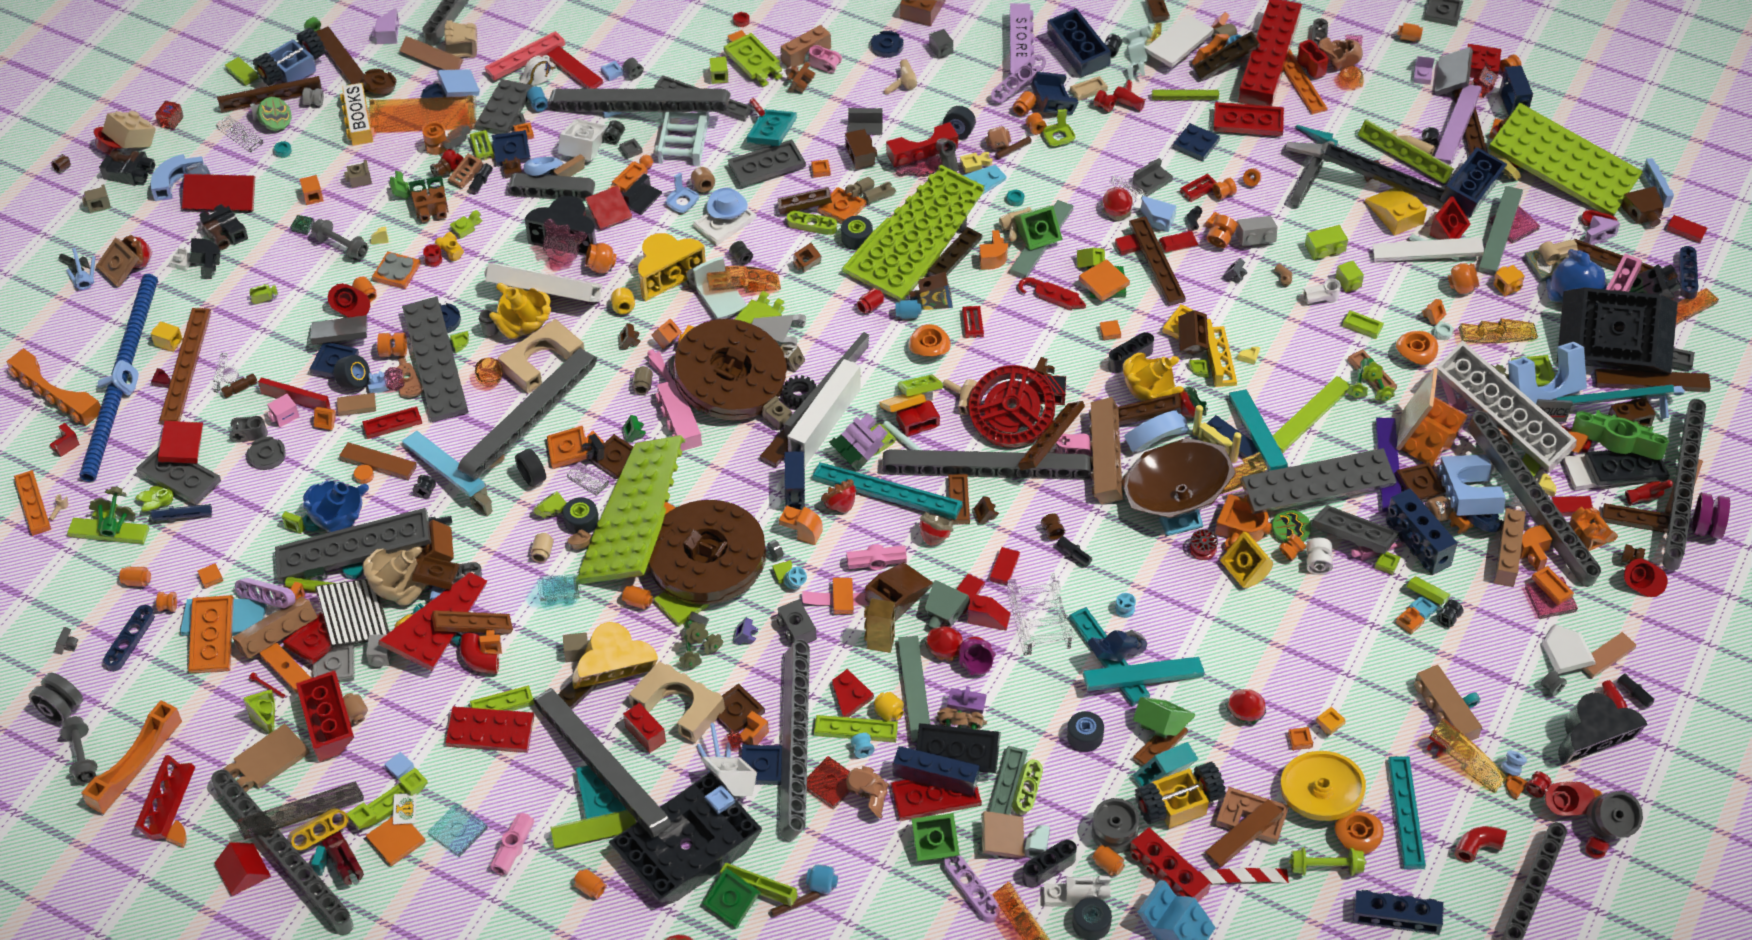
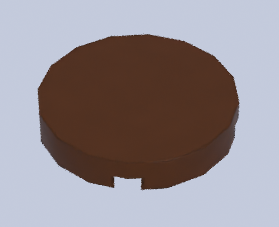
M382 69L367 70L362 76L363 86L373 93L387 94L396 87L397 81L395 76L390 72H384Z

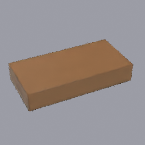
M582 154L576 156L554 169L553 175L573 176L585 168V157Z
M375 393L338 397V415L343 416L376 411Z

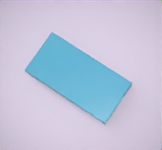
M192 599L186 600L180 631L182 636H190ZM234 599L232 636L239 634L264 619L267 604L250 599Z

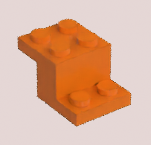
M1434 397L1432 409L1401 450L1423 463L1429 462L1434 467L1442 451L1451 448L1468 415Z

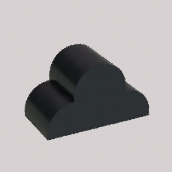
M559 197L551 203L549 208L540 207L533 209L524 219L528 244L586 256L589 244H597L594 222L586 216L585 205L577 197Z
M1597 692L1588 693L1578 701L1565 718L1567 737L1559 746V760L1563 766L1631 741L1648 724L1645 718L1636 710L1630 708L1618 709L1613 700L1608 696Z

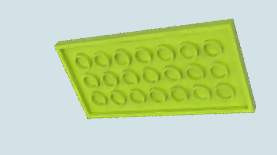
M1519 103L1488 147L1489 150L1590 207L1612 216L1615 215L1621 206L1624 194L1632 190L1643 173L1642 170L1522 103Z

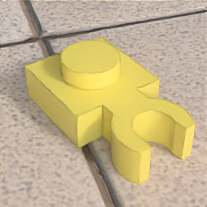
M984 152L980 156L977 153L960 156V163L964 172L969 173L982 169V165H992V158H989V152Z

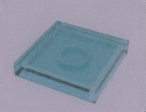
M455 803L427 832L431 838L457 857H460L488 829V826L461 805Z

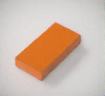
M1548 566L1532 574L1531 579L1557 606L1573 597L1574 592Z
M833 578L834 614H853V579Z

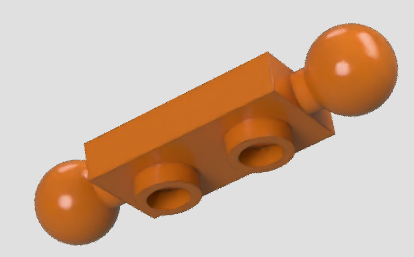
M643 155L639 163L633 161L612 181V186L608 189L618 185L620 191L625 193L644 173H648L647 169L653 165L652 157Z

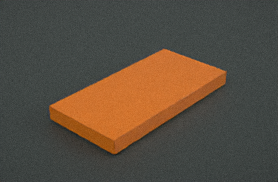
M233 595L192 598L188 668L190 674L231 671Z

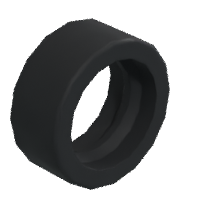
M527 448L515 455L517 468L528 485L534 487L546 480L544 466L532 449Z

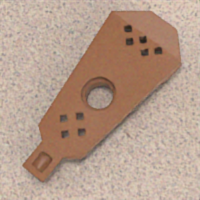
M401 356L398 358L400 365L397 367L400 397L411 398L418 396L424 391L423 386L412 364L407 363L406 358Z

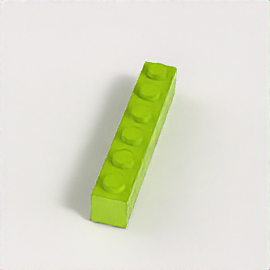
M725 863L719 872L721 875L726 867L761 891L759 895L791 907L798 897L797 888Z

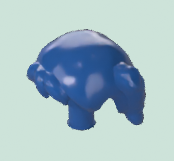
M1569 249L1568 258L1560 262L1551 278L1546 279L1547 294L1553 302H1562L1563 292L1584 287L1606 289L1607 283L1605 282L1604 270L1592 262L1587 253L1581 250Z
M326 480L320 484H313L303 495V508L307 511L309 519L319 528L327 530L328 533L349 528L359 518L363 505L362 497L369 490V486L367 484H362L358 487L347 486L343 482L336 483V481Z

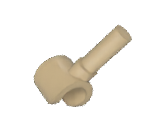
M61 494L55 497L57 505L49 520L53 521L61 509H66L69 506L67 496L64 500H62Z

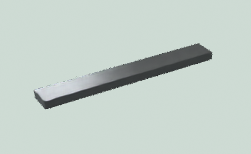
M863 332L785 422L784 437L788 438L790 432L841 362L846 359L856 363L869 347V334Z

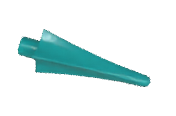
M1301 125L1295 126L1320 144L1328 141H1333L1335 146L1338 144V140L1333 138L1334 133L1319 131Z

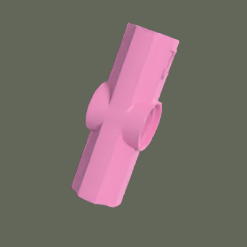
M874 544L869 546L867 550L846 552L848 569L870 567L872 570H881L886 565L907 563L905 545L884 548L880 544Z
M517 813L509 831L505 832L502 836V844L490 865L491 870L499 875H508L516 857L523 852V844L535 823L534 819L528 814Z

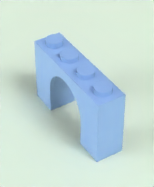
M1571 342L1557 347L1558 372L1555 378L1545 386H1537L1535 363L1526 357L1508 362L1509 381L1535 404L1537 399L1552 400L1568 394H1577L1581 390L1587 389L1583 346Z
M1486 454L1441 457V463L1437 466L1438 476L1442 478V486L1446 487V495L1450 497L1451 508H1454L1457 516L1504 513L1506 497L1501 486L1472 487L1464 484L1466 482L1490 481L1491 463Z

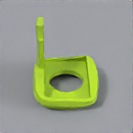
M1066 109L1058 110L1057 124L1046 126L1043 129V135L1050 146L1068 144L1076 139L1074 131L1066 124ZM1063 132L1066 137L1056 140L1053 138V134Z

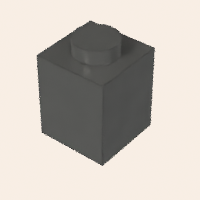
M945 29L929 34V47L938 59L953 54L954 41Z

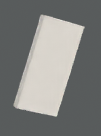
M1187 13L1148 45L1145 51L1172 68L1212 35L1214 28Z

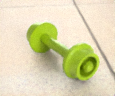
M1301 847L1300 850L1291 851V858L1288 861L1291 865L1292 873H1300L1302 876L1306 875L1307 866H1348L1350 876H1354L1358 873H1364L1365 864L1367 863L1364 852L1354 850V848L1349 849L1348 858L1306 857L1305 847Z

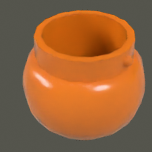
M606 243L589 244L585 266L590 267L594 272L606 273L610 268H614L617 254Z
M1466 263L1457 264L1452 267L1451 274L1447 275L1450 288H1455V291L1459 294L1470 293L1474 288L1480 286L1475 265L1472 263L1470 265Z

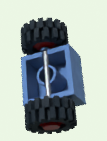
M309 27L296 35L298 42L292 39L275 50L263 53L253 59L254 68L257 70L256 73L259 74L260 79H263L266 85L271 86L280 80L283 83L301 80L316 71L314 60L323 56L326 52L323 41L317 35L318 33Z

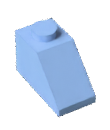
M1143 196L1141 212L1147 217L1150 226L1169 232L1175 219L1177 205Z

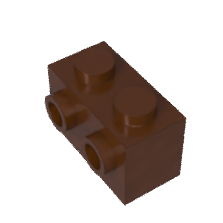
M861 129L845 133V147L855 169L875 165V157L878 156L876 147L872 146L871 136L867 135L866 130Z
M1193 310L1178 316L1180 351L1194 355L1209 349L1207 314Z
M1647 398L1615 403L1611 405L1608 413L1610 416L1614 414L1616 417L1632 422L1637 421L1638 424L1647 427L1652 426L1656 415Z

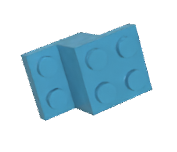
M1162 880L1158 881L1137 912L1157 940H1208L1216 929L1196 898L1176 896L1167 882Z

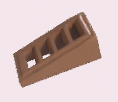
M468 153L448 178V181L463 188L479 172L483 165L482 160ZM458 177V178L462 179V181L459 182V181H457V180H455V179Z

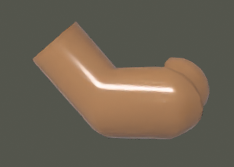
M1280 263L1277 264L1274 271L1281 275V284L1284 286L1290 285L1292 283V272Z

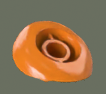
M925 324L918 327L912 333L908 345L910 351L914 354L938 356L950 350L951 341L948 334L941 327L934 324Z
M1425 331L1407 332L1401 335L1395 344L1402 356L1419 365L1431 363L1438 354L1436 338Z
M1355 811L1351 815L1338 819L1335 822L1336 835L1348 850L1354 848V850L1363 851L1364 854L1371 853L1378 848L1384 836V828L1380 819L1364 811Z

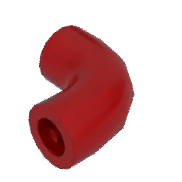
M475 633L463 634L460 642V653L466 665L476 672L498 674L499 654L483 653L480 650L479 635Z
M1491 826L1472 828L1463 834L1456 846L1454 855L1460 861L1471 863L1474 862L1478 850L1483 847H1491L1502 851L1508 831Z

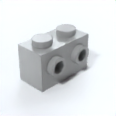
M1271 216L1237 220L1238 227L1235 235L1242 246L1276 242L1278 226Z

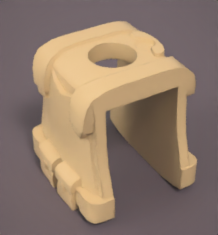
M447 21L445 24V52L457 57H476V24H459Z

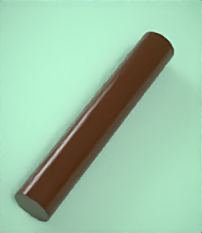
M1028 136L995 153L997 159H1000L1031 143L1032 139Z
M810 892L797 898L792 907L782 904L770 909L773 917H776L819 899L820 895L818 892Z

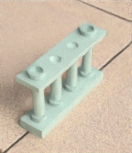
M663 112L664 123L659 146L655 148V156H658L659 164L663 163L664 155L690 157V159H693V166L701 165L710 118L709 112ZM671 119L697 120L698 124H671ZM669 130L695 132L696 136H668ZM666 143L692 144L694 147L690 150L666 148Z

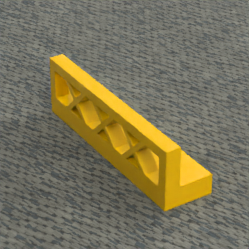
M1207 319L1209 349L1206 351L1214 386H1237V378L1225 327H1213L1211 319ZM1214 333H1221V337L1216 339ZM1218 345L1225 349L1222 353L1218 352ZM1221 359L1228 363L1226 367L1221 365ZM1224 373L1230 376L1232 380H1223Z

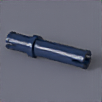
M209 503L176 508L169 506L166 509H152L151 517L153 522L170 520L172 522L175 519L212 516V505Z

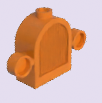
M1229 494L1218 518L1215 534L1227 538L1224 547L1227 552L1243 532L1249 533L1256 542L1260 541L1265 534L1269 535L1272 523H1268L1269 516L1267 512L1252 514L1246 495L1244 498Z

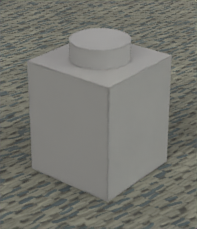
M369 635L366 653L369 666H390L391 651L378 645L379 640L385 635Z

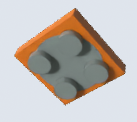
M387 251L372 275V279L376 282L406 289L421 262L416 258Z

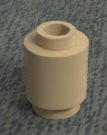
M540 533L535 535L530 552L531 558L535 562L544 563L549 559L554 539L549 534Z

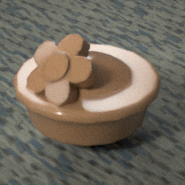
M581 529L578 533L569 537L568 543L574 549H582L590 544L591 534Z

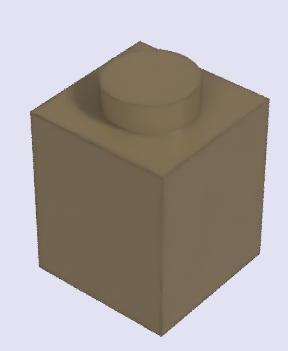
M587 632L563 635L566 663L580 661L581 657L585 654L589 642Z

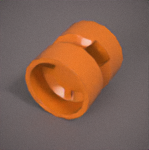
M439 122L426 124L422 129L426 151L431 155L444 153L447 150L442 145V142L446 140L444 126Z
M1217 215L1206 239L1216 247L1226 248L1231 240V236L1238 227L1237 222L1229 216Z
M378 333L377 349L379 357H390L391 354H394L395 357L406 356V333H394L393 336L390 333Z

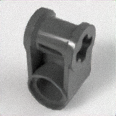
M261 416L236 417L230 422L232 431L229 434V438L233 442L253 441L268 435V430Z

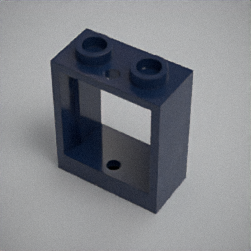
M1522 65L1505 67L1499 94L1508 116L1514 112L1519 103L1530 108L1533 92Z
M785 452V507L787 505L799 510H803L805 507L804 452Z

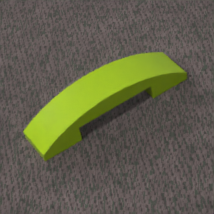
M414 768L398 779L399 784L366 805L363 802L346 814L358 829L372 826L393 815L394 794H409L410 796L416 794L417 796L428 784V780Z

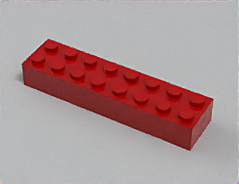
M1268 0L1256 37L1260 47L1251 52L1240 85L1239 103L1273 106L1284 66L1299 24L1302 9L1301 3L1286 0Z

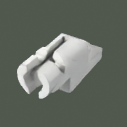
M1093 876L1066 877V884L1044 883V907H1075L1079 901L1092 897L1101 900L1110 899V876H1098L1097 878Z

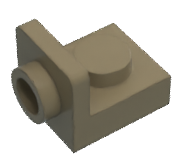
M782 344L780 347L784 353L786 363L789 364L792 371H797L805 362L799 346Z
M485 484L483 489L470 497L471 505L488 516L493 510L492 501L487 495Z

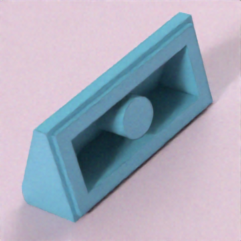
M1199 510L1175 519L1159 518L1166 536L1203 527Z

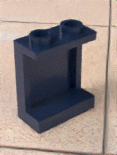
M1036 72L1030 85L1042 112L1058 114V110L1066 109L1067 115H1073L1079 101L1077 98L1068 96L1064 87L1067 79L1065 74Z

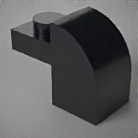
M191 238L190 263L205 264L204 278L212 279V272H216V265H220V249L210 240Z

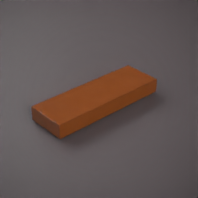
M967 474L948 475L949 498L963 501V506L957 519L950 518V521L953 522V525L970 524Z
M1184 727L1176 736L1167 735V738L1155 734L1133 756V761L1142 767L1155 755L1173 748L1188 734V729Z

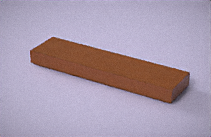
M347 442L339 455L342 461L358 466L369 465L375 471L408 481L417 467L414 461Z
M433 611L431 614L434 631L486 633V630H495V633L511 634L513 631L510 614Z
M1267 799L1206 850V855L1220 868L1223 867L1284 815L1283 811L1270 799Z

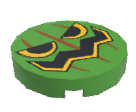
M276 97L264 99L257 108L259 122L272 131L283 130L292 119L289 106L283 100Z
M1286 510L1275 516L1272 523V533L1276 539L1282 540L1284 543L1288 541V538L1293 533L1305 542L1311 533V522L1301 512Z

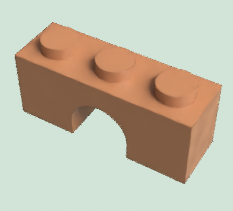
M819 25L781 45V61L787 67H798L805 63V55L812 46L818 45L831 49V33L822 25Z

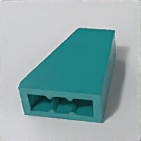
M1185 742L1155 755L1132 776L1139 787H1142L1153 781L1186 770L1198 760V757L1190 744Z

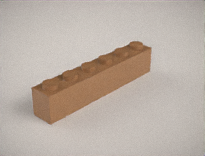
M1109 397L1091 402V410H1089V418L1091 420L1089 430L1092 436L1090 446L1093 451L1091 463L1094 470L1091 472L1094 482L1092 493L1101 505L1123 500L1119 411L1114 399Z

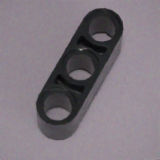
M1143 332L1112 349L1108 356L1109 371L1112 373L1122 372L1125 360L1136 353H1145V358L1153 353L1154 336L1151 333Z
M1069 839L1062 840L1026 862L1023 866L1022 876L1024 885L1029 888L1038 887L1072 866L1076 861V844Z

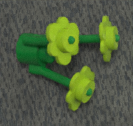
M1372 358L1363 359L1360 362L1361 368L1357 369V383L1349 385L1347 393L1355 398L1366 397L1368 395V388L1363 387V384H1361L1362 377L1369 379L1371 382L1377 379L1381 390L1376 392L1375 399L1377 401L1390 400L1395 396V388L1390 386L1384 387L1381 380L1383 377V367L1378 365Z

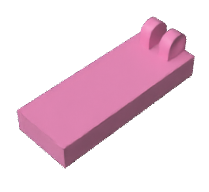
M1440 377L1449 405L1457 410H1465L1468 405L1464 398H1457L1455 390Z

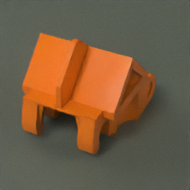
M1580 507L1571 515L1569 525L1588 551L1603 546L1607 542L1611 543L1618 538V534L1609 528L1601 518L1598 509L1594 507L1585 510L1583 507Z

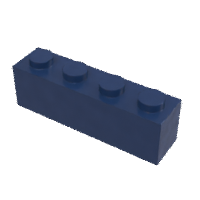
M898 746L893 761V776L974 796L979 780V765Z

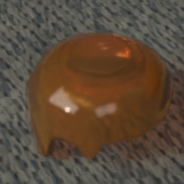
M1354 65L1341 69L1337 77L1340 86L1350 88L1351 90H1354L1357 86L1363 87L1365 82L1362 70Z
M486 357L480 359L475 366L476 381L486 387L498 385L503 376L502 364L495 358Z

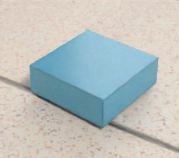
M1420 596L1409 605L1411 609L1413 607L1420 612L1419 615L1425 618V620L1435 613L1438 608L1424 596Z

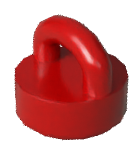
M1590 836L1586 843L1585 851L1592 858H1603L1609 848V843L1600 838ZM1591 847L1601 852L1594 853L1591 851Z

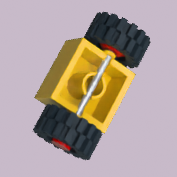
M1210 761L1195 767L1194 774L1189 768L1136 788V803H1138L1137 807L1140 809V814L1143 816L1144 821L1150 825L1164 819L1168 828H1172L1207 815L1208 804L1226 795V787L1223 784L1224 779L1221 778L1222 774L1221 772L1219 773V768L1216 767V764Z

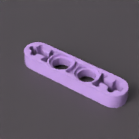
M1042 55L1033 56L997 85L991 92L992 101L997 104L1004 102L1034 78L1036 72H1041L1045 68V57ZM1035 60H1042V66L1040 67L1039 65H1037L1034 68L1035 72L1033 73L1031 67L1035 65ZM1026 69L1030 72V76L1023 78L1020 72ZM1014 80L1017 86L1014 89L1008 88V81ZM1002 86H1004L1006 91L1002 93V98H995V92L1000 93L1003 91Z
M247 577L235 582V591L240 597L280 608H287L295 603V595L289 588Z
M961 855L946 857L944 864L946 872L985 922H996L1000 916V907ZM950 862H953V863H957V862H958V869H959V872H958V873H957V868L955 867V865H951V866H950ZM969 876L972 881L964 884L960 881V878ZM974 892H981L984 897L976 900L972 897V894ZM986 902H987V907H988V909H989L990 911H993V910H994V914H991L990 912H989V913H986L987 908H986V906L984 905V904H986Z

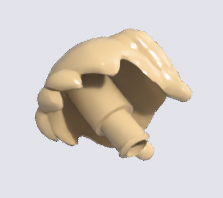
M414 547L386 554L385 549L375 550L363 562L364 576L367 578L371 589L380 597L395 601L401 606L409 605L416 600L425 587L428 586V584L412 581L413 573L418 564L416 557L421 553L422 548Z

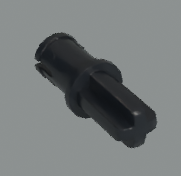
M484 163L479 172L474 175V180L469 186V190L472 193L479 192L482 185L487 182V178L493 169L490 164Z
M1065 536L1058 540L1056 546L1065 551L1070 558L1074 557L1085 566L1090 565L1093 558L1081 550L1080 545H1075Z
M1626 673L1619 677L1617 683L1630 693V697H1635L1647 708L1653 705L1654 697L1645 691L1641 684H1637Z

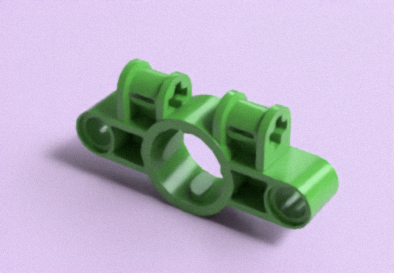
M1597 410L1596 415L1583 411L1577 412L1571 428L1572 432L1585 434L1589 437L1588 439L1601 443L1603 447L1612 452L1620 454L1632 452L1656 460L1664 458L1669 443L1667 437L1652 432L1653 426L1640 425L1637 421L1632 422L1616 417L1614 414L1610 416L1601 413L1600 410Z

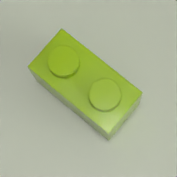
M1340 224L1306 233L1305 247L1313 260L1341 254L1347 250L1348 238Z

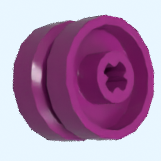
M1701 492L1694 510L1692 533L1704 536L1709 529L1711 538L1722 539L1729 519L1730 498L1719 495L1713 500L1712 494Z

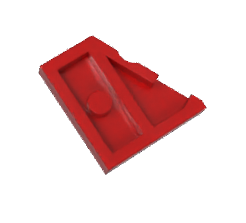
M848 669L832 679L833 689L836 693L842 717H850L874 699V693Z

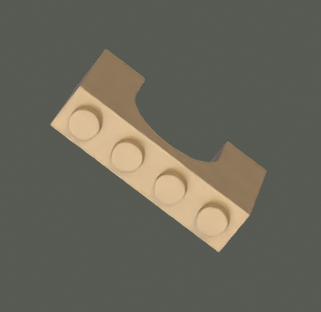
M554 319L523 341L517 343L507 352L502 353L498 357L499 368L529 394L542 384L541 372L528 362L531 355L538 351L551 350L567 360L579 348L584 349V342L558 320Z
M660 661L629 693L631 706L634 707L640 702L648 712L662 698L668 695L683 694L690 697L693 703L679 719L677 726L679 734L693 743L700 739L710 727V724L714 723L718 715L722 714L725 710L724 699L721 694L707 689L704 684L693 681L685 673L681 674L671 665H665Z

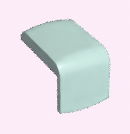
M722 256L709 260L693 269L696 289L715 319H726L747 307V304L726 275L724 258Z

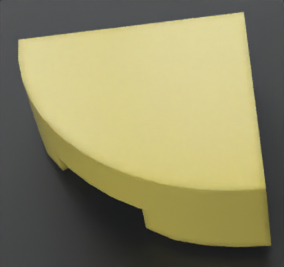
M386 226L378 228V231L371 235V244L389 243Z
M1251 347V349L1240 351L1237 360L1255 365L1261 347Z
M1543 473L1539 484L1547 495L1555 497L1557 487L1551 480V477Z

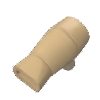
M907 59L900 61L901 77L884 89L886 95L902 84L908 90L914 89L917 86V77Z
M1030 207L999 217V225L1002 230H1010L1009 240L1011 242L1016 241L1017 236L1014 216L1031 211Z
M945 379L943 385L960 394L958 404L960 414L968 415L970 395L977 381L967 379L961 387Z

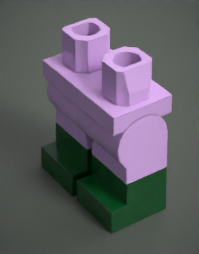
M866 414L861 420L856 417L853 420L854 422L849 424L839 437H834L829 441L857 472L884 445L882 440L888 434L880 424L873 431L870 430L876 423L870 414Z

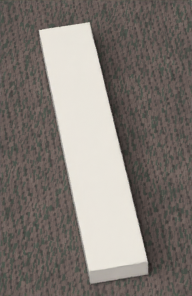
M1482 237L1375 243L1372 247L1374 262L1484 255Z

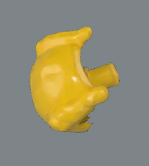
M503 283L496 285V288L502 295L499 299L496 313L491 312L489 317L493 320L498 330L507 338L517 339L522 335L532 334L539 330L545 321L548 320L551 313V300L546 293L540 292L535 288H530V290L526 291L517 287H508Z
M1136 353L1123 363L1126 386L1129 392L1140 401L1175 393L1180 394L1184 390L1181 386L1175 387L1172 367L1179 362L1177 356L1147 359L1145 358V353Z

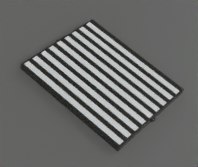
M367 579L315 586L331 648L367 643L369 635H386L390 632L380 596L371 589Z

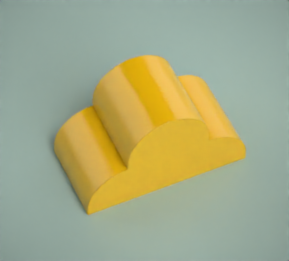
M656 233L647 237L642 244L643 259L638 265L642 298L646 302L687 281L688 270L706 262L705 246L700 241L692 238L677 241L675 237L667 233Z
M616 622L603 623L594 630L586 647V652L575 669L572 678L573 687L577 689L649 672L658 661L657 653L650 644L644 641H632L629 631L623 625Z

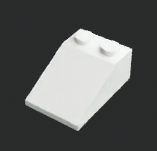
M575 119L560 133L558 154H562L567 158L582 154L585 157V162L591 161L599 151L604 140L603 134L608 126Z

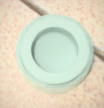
M1441 322L1435 326L1434 335L1440 340H1449L1453 335L1454 329L1449 323Z

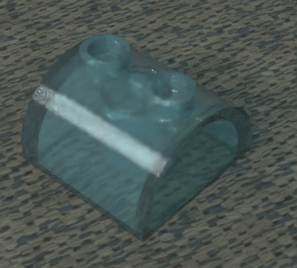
M579 573L540 576L537 579L540 602L545 601V605H556V600H565V604L577 603L576 599L581 597Z

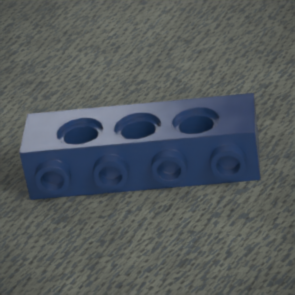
M1356 890L1353 901L1352 923L1440 935L1443 926L1444 902L1432 898L1420 899L1414 896H1397L1392 893L1382 894L1371 892L1370 890Z

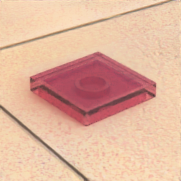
M1518 206L1508 238L1511 244L1540 229V225L1520 206ZM1496 215L1489 218V223L1492 226Z
M1559 577L1566 584L1564 578ZM1535 582L1525 585V590L1539 620L1574 613L1578 610L1573 597L1557 606Z

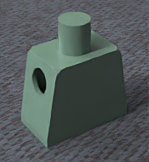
M935 580L924 609L927 615L931 616L927 626L934 629L940 627L942 622L949 626L954 625L969 606V596Z

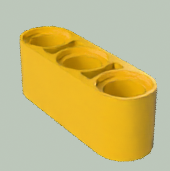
M338 808L330 809L292 830L288 835V841L295 849L304 850L344 828L348 823V815ZM340 813L341 821L338 824H334L332 821L333 816ZM322 824V832L317 835L314 834V826ZM302 834L304 837L303 842L295 845L294 838Z

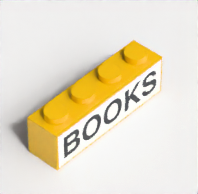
M363 83L342 86L343 93L340 94L342 104L345 103V105H342L344 116L347 115V117H344L345 126L349 127V129H346L347 138L352 140L353 146L372 143L373 137Z

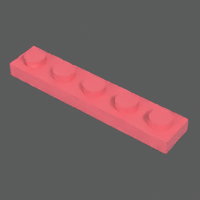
M555 31L485 66V72L495 81L525 66L533 57H543L556 47L565 46V40Z

